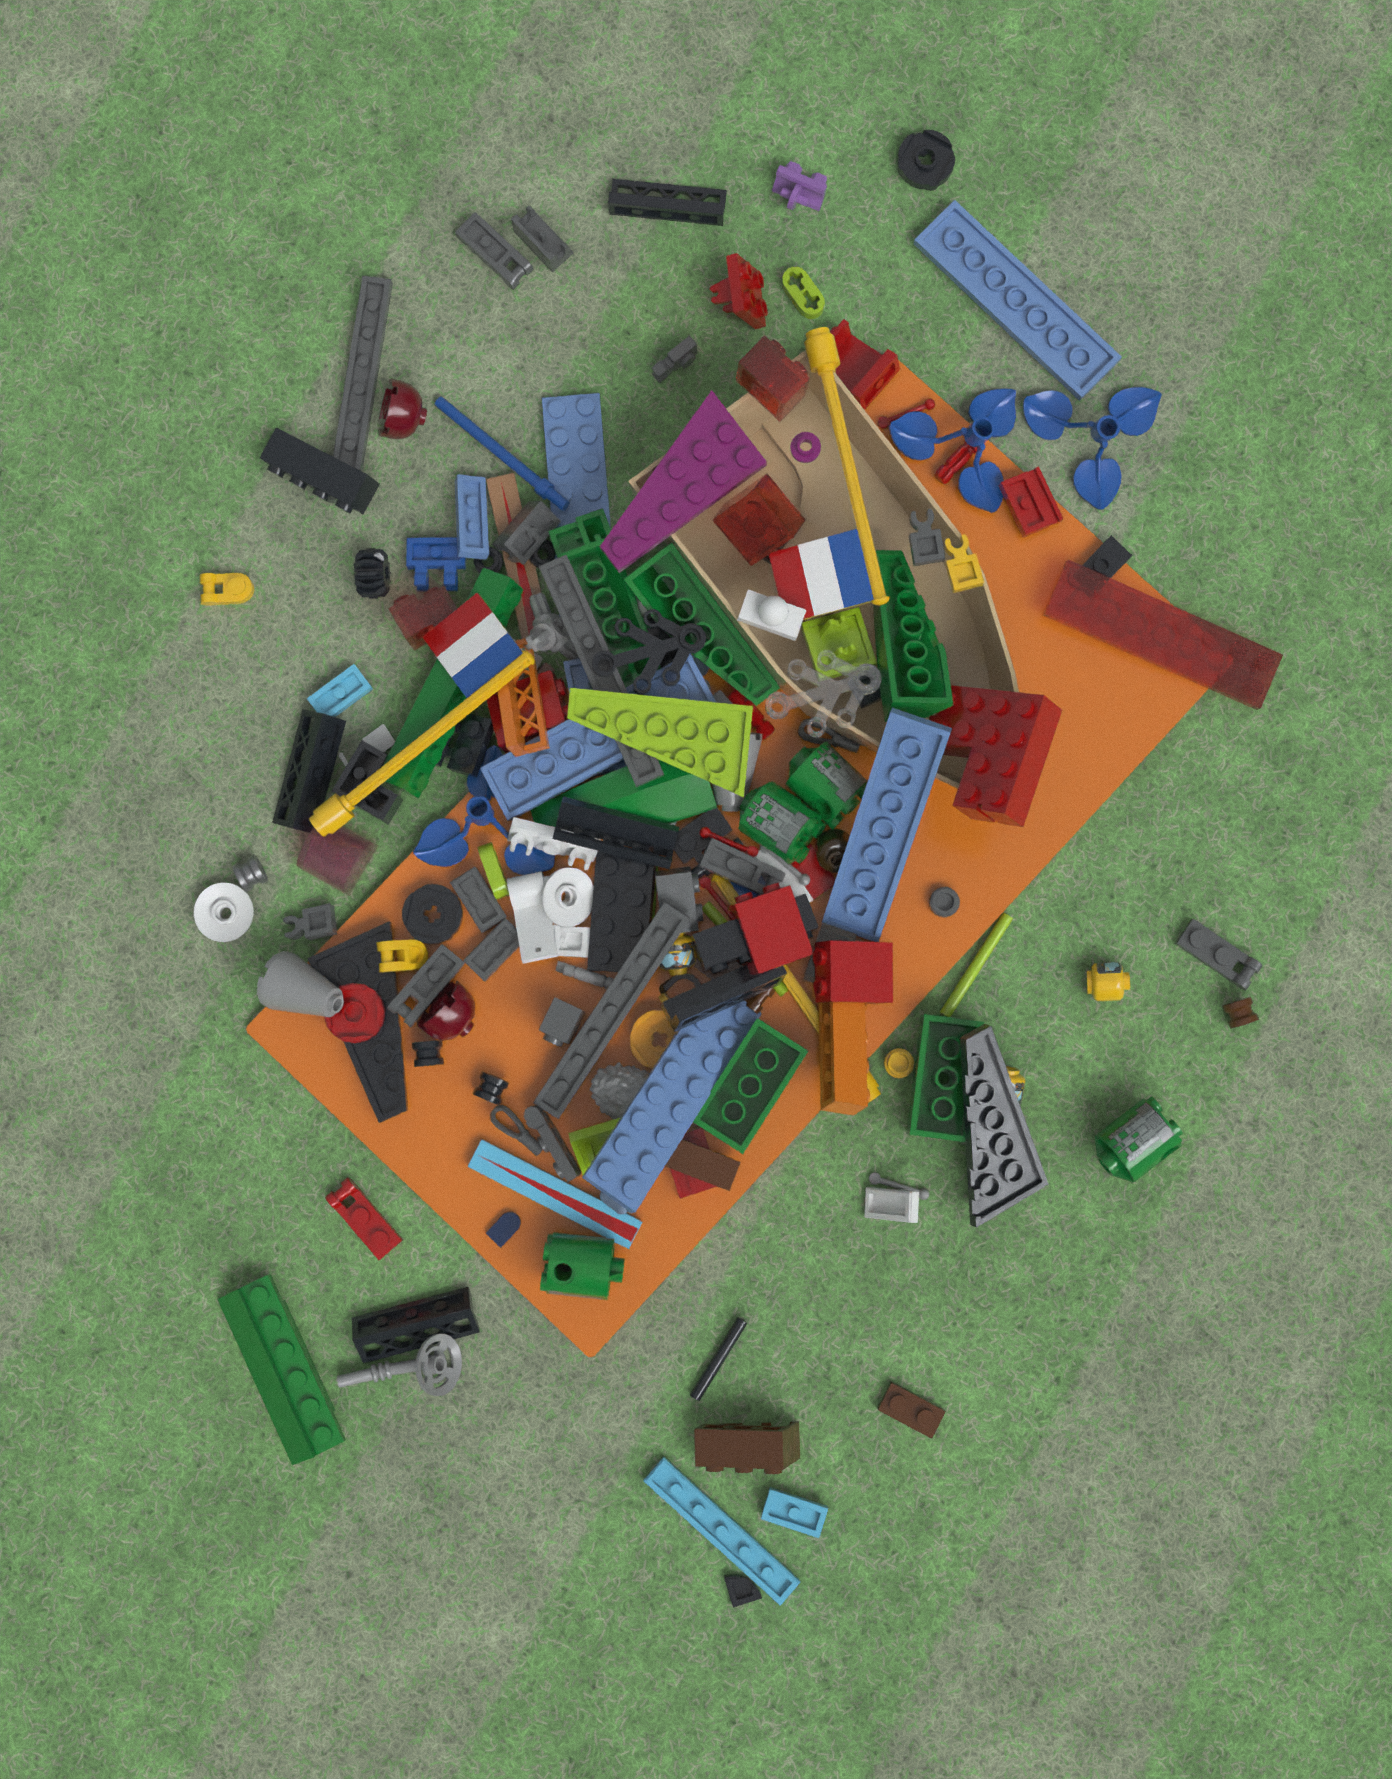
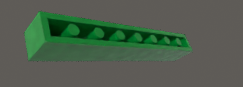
M483 568L467 600L478 593L506 629L508 620L514 608L519 604L524 589L512 578ZM438 658L384 764L467 699ZM455 726L387 779L385 783L419 799L422 791L428 785L429 777L435 765L442 757V751L447 741L455 731Z

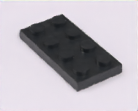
M601 851L597 852L587 970L619 972L651 923L655 889V865Z

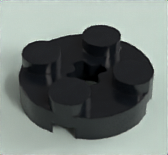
M923 130V133L910 134L904 139L899 148L897 170L903 180L914 188L926 189L928 191L937 189L938 186L944 184L949 179L955 165V155L950 140L942 133L934 130ZM928 154L931 156L930 161L932 164L923 165L918 158L920 156L925 157Z
M427 884L407 897L402 909V919L407 930L416 940L426 944H440L451 940L460 929L463 921V909L460 899L451 890L441 885ZM432 906H437V912L441 913L439 919H435L434 923H430L429 917L425 916V911L431 910Z

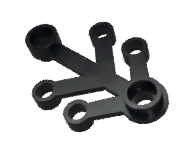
M650 609L643 617L644 625L649 629L658 627L673 636L672 638L661 640L634 626L628 618H620L615 623V633L622 638L630 637L645 646L616 655L608 651L598 652L592 660V669L598 676L608 677L614 673L617 667L649 658L641 675L636 677L633 682L634 692L638 695H645L651 689V680L665 653L678 649L671 666L667 667L661 675L662 682L666 686H675L680 680V671L689 654L699 652L705 645L706 635L699 625L688 623L679 626L664 618L658 610ZM650 614L656 615L658 622L656 624L649 623L647 616ZM620 623L628 624L629 631L626 633L619 631L618 625ZM688 634L694 635L696 642L688 644L685 641V636ZM601 660H606L609 662L610 667L607 670H601L598 667V663ZM667 672H674L676 680L673 682L668 681L665 678ZM639 680H644L648 687L646 690H639L636 683Z

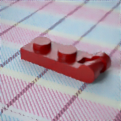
M347 1177L341 1182L342 1186L337 1191H331L327 1194L325 1199L340 1214L374 1256L381 1260L403 1239L354 1181ZM351 1195L356 1201L348 1208L343 1200Z

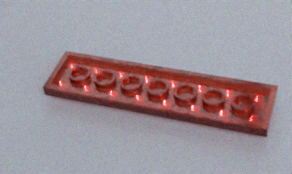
M1071 560L1065 562L1043 613V616L1256 710L1261 709L1283 654Z

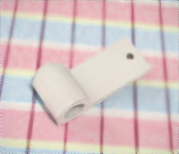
M542 871L507 878L523 964L558 957L553 923L545 915L541 903L542 889L549 877H544Z

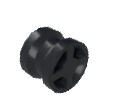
M442 1040L412 1043V1048L416 1051L414 1067L443 1065L444 1058L440 1056V1049L443 1047Z
M482 1071L480 1074V1085L474 1089L472 1094L500 1105L502 1102L501 1094L504 1089L508 1088L509 1082Z

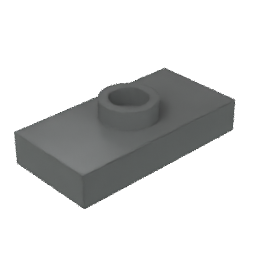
M476 867L450 882L481 933L507 918V915Z
M504 918L463 961L486 982L519 948L517 929Z

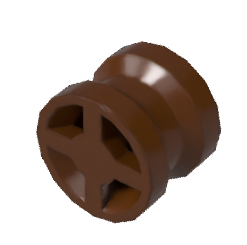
M1251 997L1222 1006L1224 1012L1229 1015L1228 1025L1230 1029L1259 1020L1257 1013L1252 1010L1253 1000Z

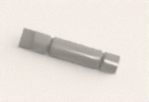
M561 961L557 963V972L599 987H605V989L613 981V978H607L604 975L580 967H575Z

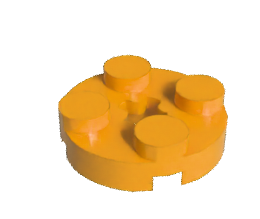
M663 1010L649 1011L640 1016L634 1023L630 1035V1047L633 1055L642 1065L652 1069L676 1034ZM655 1032H658L660 1035L664 1032L667 1034L668 1038L665 1040L666 1047L662 1048L660 1045L654 1047L652 1045V1042L655 1040L653 1037Z

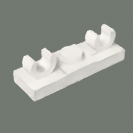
M513 817L507 841H511L510 851L514 852L516 845L519 843L527 847L526 855L528 856L531 854L533 847L550 855H568L569 866L573 865L575 858H580L585 861L584 870H588L591 862H594L597 850L554 840L552 838L555 827Z

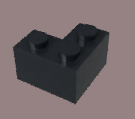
M361 740L332 792L340 797L343 794L347 795L381 768L388 755ZM380 785L355 806L389 825L403 799Z

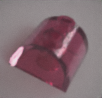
M342 826L333 834H327L325 837L313 828L300 850L296 865L299 869L350 896L379 845L345 826Z

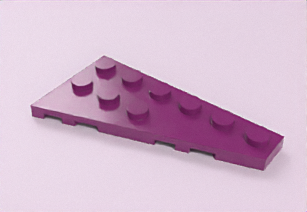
M712 390L600 545V549L618 573L767 466V461Z

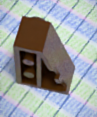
M799 1421L790 1422L788 1426H771V1422H761V1426L742 1425V1423L702 1424L694 1429L695 1466L706 1467L708 1472L724 1471V1467L735 1468L736 1473L753 1472V1469H764L765 1474H780L783 1472L782 1470L800 1459Z

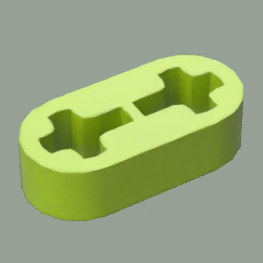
M800 267L788 268L782 277L784 292L804 318H818L823 313L825 305L822 293L805 270ZM793 276L795 279L801 278V291L795 284L789 285L790 277ZM804 296H807L811 302L818 301L815 310L812 307L806 308L807 300Z
M492 842L477 847L495 899L508 896L507 881Z

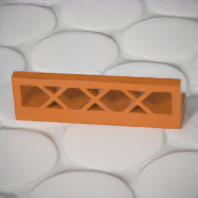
M526 638L515 641L520 649L525 648L535 659L533 649L527 650L525 647L528 644ZM536 662L534 665L528 666L529 671L524 669L497 691L506 748L515 757L550 748ZM522 673L528 675L531 680L524 692L516 688V682ZM526 700L535 705V710L529 719L521 716L520 709ZM533 727L539 731L540 742L526 745L524 737L530 728Z

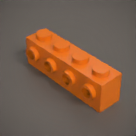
M819 1003L821 1111L854 1116L868 1107L870 1091L867 1088L869 1062L866 1056V1046L868 1043L865 1022L868 1010L866 1003Z

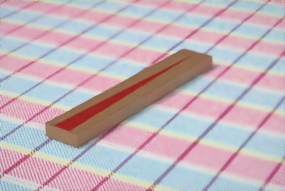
M514 473L486 479L498 536L522 510ZM502 550L507 576L524 589L520 602L515 607L521 638L523 639L530 635V631L533 629L532 623L535 620L530 606V597L542 593L537 570L529 559L524 565L520 562H511L507 559L510 555Z

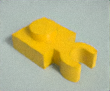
M965 534L960 537L962 544L960 548H954L951 545L950 538H947L944 542L945 552L952 557L951 560L945 562V567L953 593L983 586L984 584L976 553L967 555L966 551L969 546V540Z

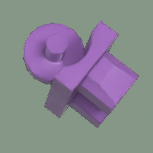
M792 161L785 167L780 165L776 172L772 191L789 199L787 208L792 211L797 203L819 211L827 189V177L818 172L813 173L811 178L802 175L801 166Z

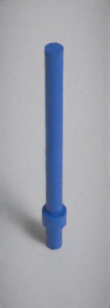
M440 396L435 401V406L533 486L535 488L534 492L542 499L550 500L562 511L568 508L570 502L554 489L555 486L546 478L541 479L445 398Z

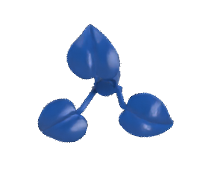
M1143 387L1123 389L1114 394L1108 403V411L1111 415L1103 416L1096 422H1067L1072 416V404L1066 395L1053 390L1026 396L1023 401V412L1031 431L1045 440L1060 438L1064 427L1091 429V436L1096 442L1100 443V447L1096 453L1095 461L1088 459L1077 466L1073 475V483L1077 493L1097 510H1102L1113 501L1121 484V470L1118 463L1110 458L1101 460L1103 451L1108 446V441L1115 438L1120 430L1129 436H1138L1147 432L1155 420L1162 394L1156 390Z
M995 389L978 395L971 402L968 411L969 417L973 422L967 428L963 427L959 431L940 438H935L937 425L929 415L923 412L907 413L890 423L889 431L892 441L898 450L908 458L925 460L933 455L934 444H940L961 435L964 436L968 445L977 447V452L973 461L974 467L964 469L959 476V492L969 504L990 513L995 512L1003 499L998 486L1004 481L1000 469L994 463L985 462L979 465V460L983 450L986 448L984 444L991 437H1003L1014 427L1016 419V390Z
M493 745L487 749L481 767L503 756L497 746ZM481 769L477 778L467 777V787L474 797L468 801L466 806L469 816L465 817L466 823L463 831L461 832L459 825L451 819L441 818L433 821L423 831L419 843L413 851V854L418 859L429 865L448 867L461 862L469 851V846L463 837L467 836L471 823L478 826H486L491 823L508 838L509 832L494 818V810L489 801L491 796L494 798L495 796ZM518 843L514 852L510 851V845L505 850L504 857L507 866L519 875L544 872L554 867L555 855L547 854L542 850L536 849V847H533L529 856L526 855L527 847L523 844Z

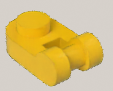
M243 573L200 574V584L203 585V594L200 595L201 605L241 604L250 600L254 594L252 581ZM215 585H223V594H215Z
M394 940L376 943L377 952L381 953L379 973L417 970L428 960L427 949L418 940ZM395 950L397 952V962L393 961V951Z

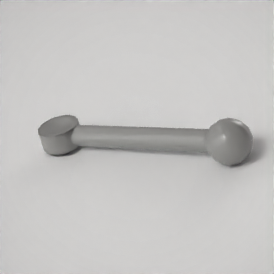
M760 845L761 852L769 853L799 879L801 885L806 886L810 883V877L807 874H801L791 864L785 863L774 852Z
M875 1172L869 1176V1181L872 1184L881 1183L899 1190L919 1192L921 1200L929 1198L930 1193L926 1188L919 1190L882 1178Z

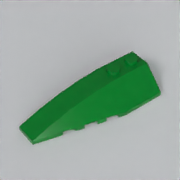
M670 543L623 579L647 611L656 609L664 618L679 626L688 623L699 625L705 632L706 642L704 647L693 655L754 705H759L780 689V686L673 543ZM650 614L654 621L657 623L658 617L654 614ZM688 634L685 636V641L688 644H694L696 638L694 635Z
M876 550L886 596L890 597L889 601L884 605L878 606L873 604L877 667L884 722H887L892 708L926 718L953 705L946 650L936 637V627L932 619L929 620L924 609L926 604L922 595L917 593L914 586L915 579L902 550Z
M657 759L664 776L637 788L626 766L573 788L530 811L534 822L555 827L564 796L671 824L716 809L717 805L710 782Z

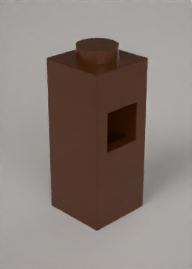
M682 1139L665 1166L730 1191L740 1161Z

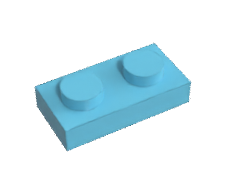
M353 664L309 696L307 700L316 712L336 717L373 690V688L357 666Z
M770 1487L760 1517L762 1520L819 1538L828 1506Z

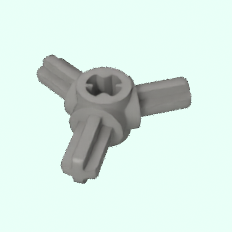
M544 594L532 595L530 597V606L535 620L532 623L533 629L530 631V635L526 637L528 643L525 645L526 649H533L534 652L539 650L542 652H547L548 650L551 652L559 651L569 660L578 659L579 657L569 638L562 618L557 614L551 613Z

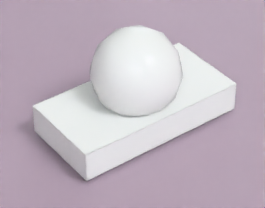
M748 589L737 621L796 641L806 610L786 603L779 596L768 597Z
M866 1187L865 1218L918 1223L919 1192Z

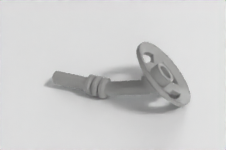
M434 1334L421 1345L416 1359L395 1363L385 1361L384 1365L380 1362L378 1366L372 1364L371 1368L338 1375V1386L341 1388L370 1380L378 1382L379 1378L381 1381H384L385 1377L392 1379V1375L416 1372L418 1383L424 1392L432 1396H443L454 1388L460 1377L462 1369L461 1351L457 1342L447 1334ZM439 1341L437 1346H431L426 1349L430 1344ZM447 1348L451 1356V1368L447 1367L446 1357L443 1353ZM421 1371H423V1374L425 1375V1379H423L422 1374H421ZM433 1374H439L437 1377L433 1378ZM444 1378H446V1381L442 1385L433 1388V1383H439Z

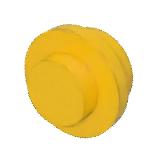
M893 1049L886 1055L884 1067L890 1076L904 1078L912 1072L914 1059L905 1049Z

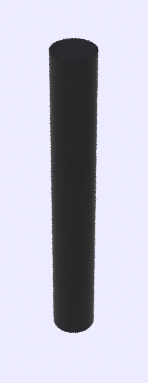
M740 1317L736 1318L691 1391V1397L697 1401L701 1400L748 1324Z

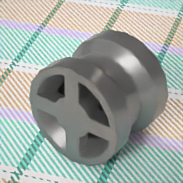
M255 855L249 857L248 861L244 864L237 863L233 865L235 876L246 892L252 890L253 885L257 883L263 884L268 881V877Z

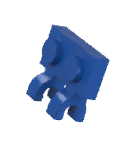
M457 537L407 538L406 566L408 570L415 569L414 585L417 586V592L429 591L428 569H444V586H446V591H458L457 569H466V558L458 557Z

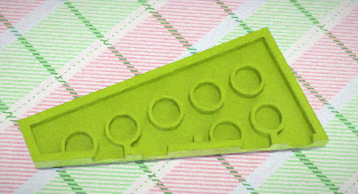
M570 688L567 719L744 798L753 706Z

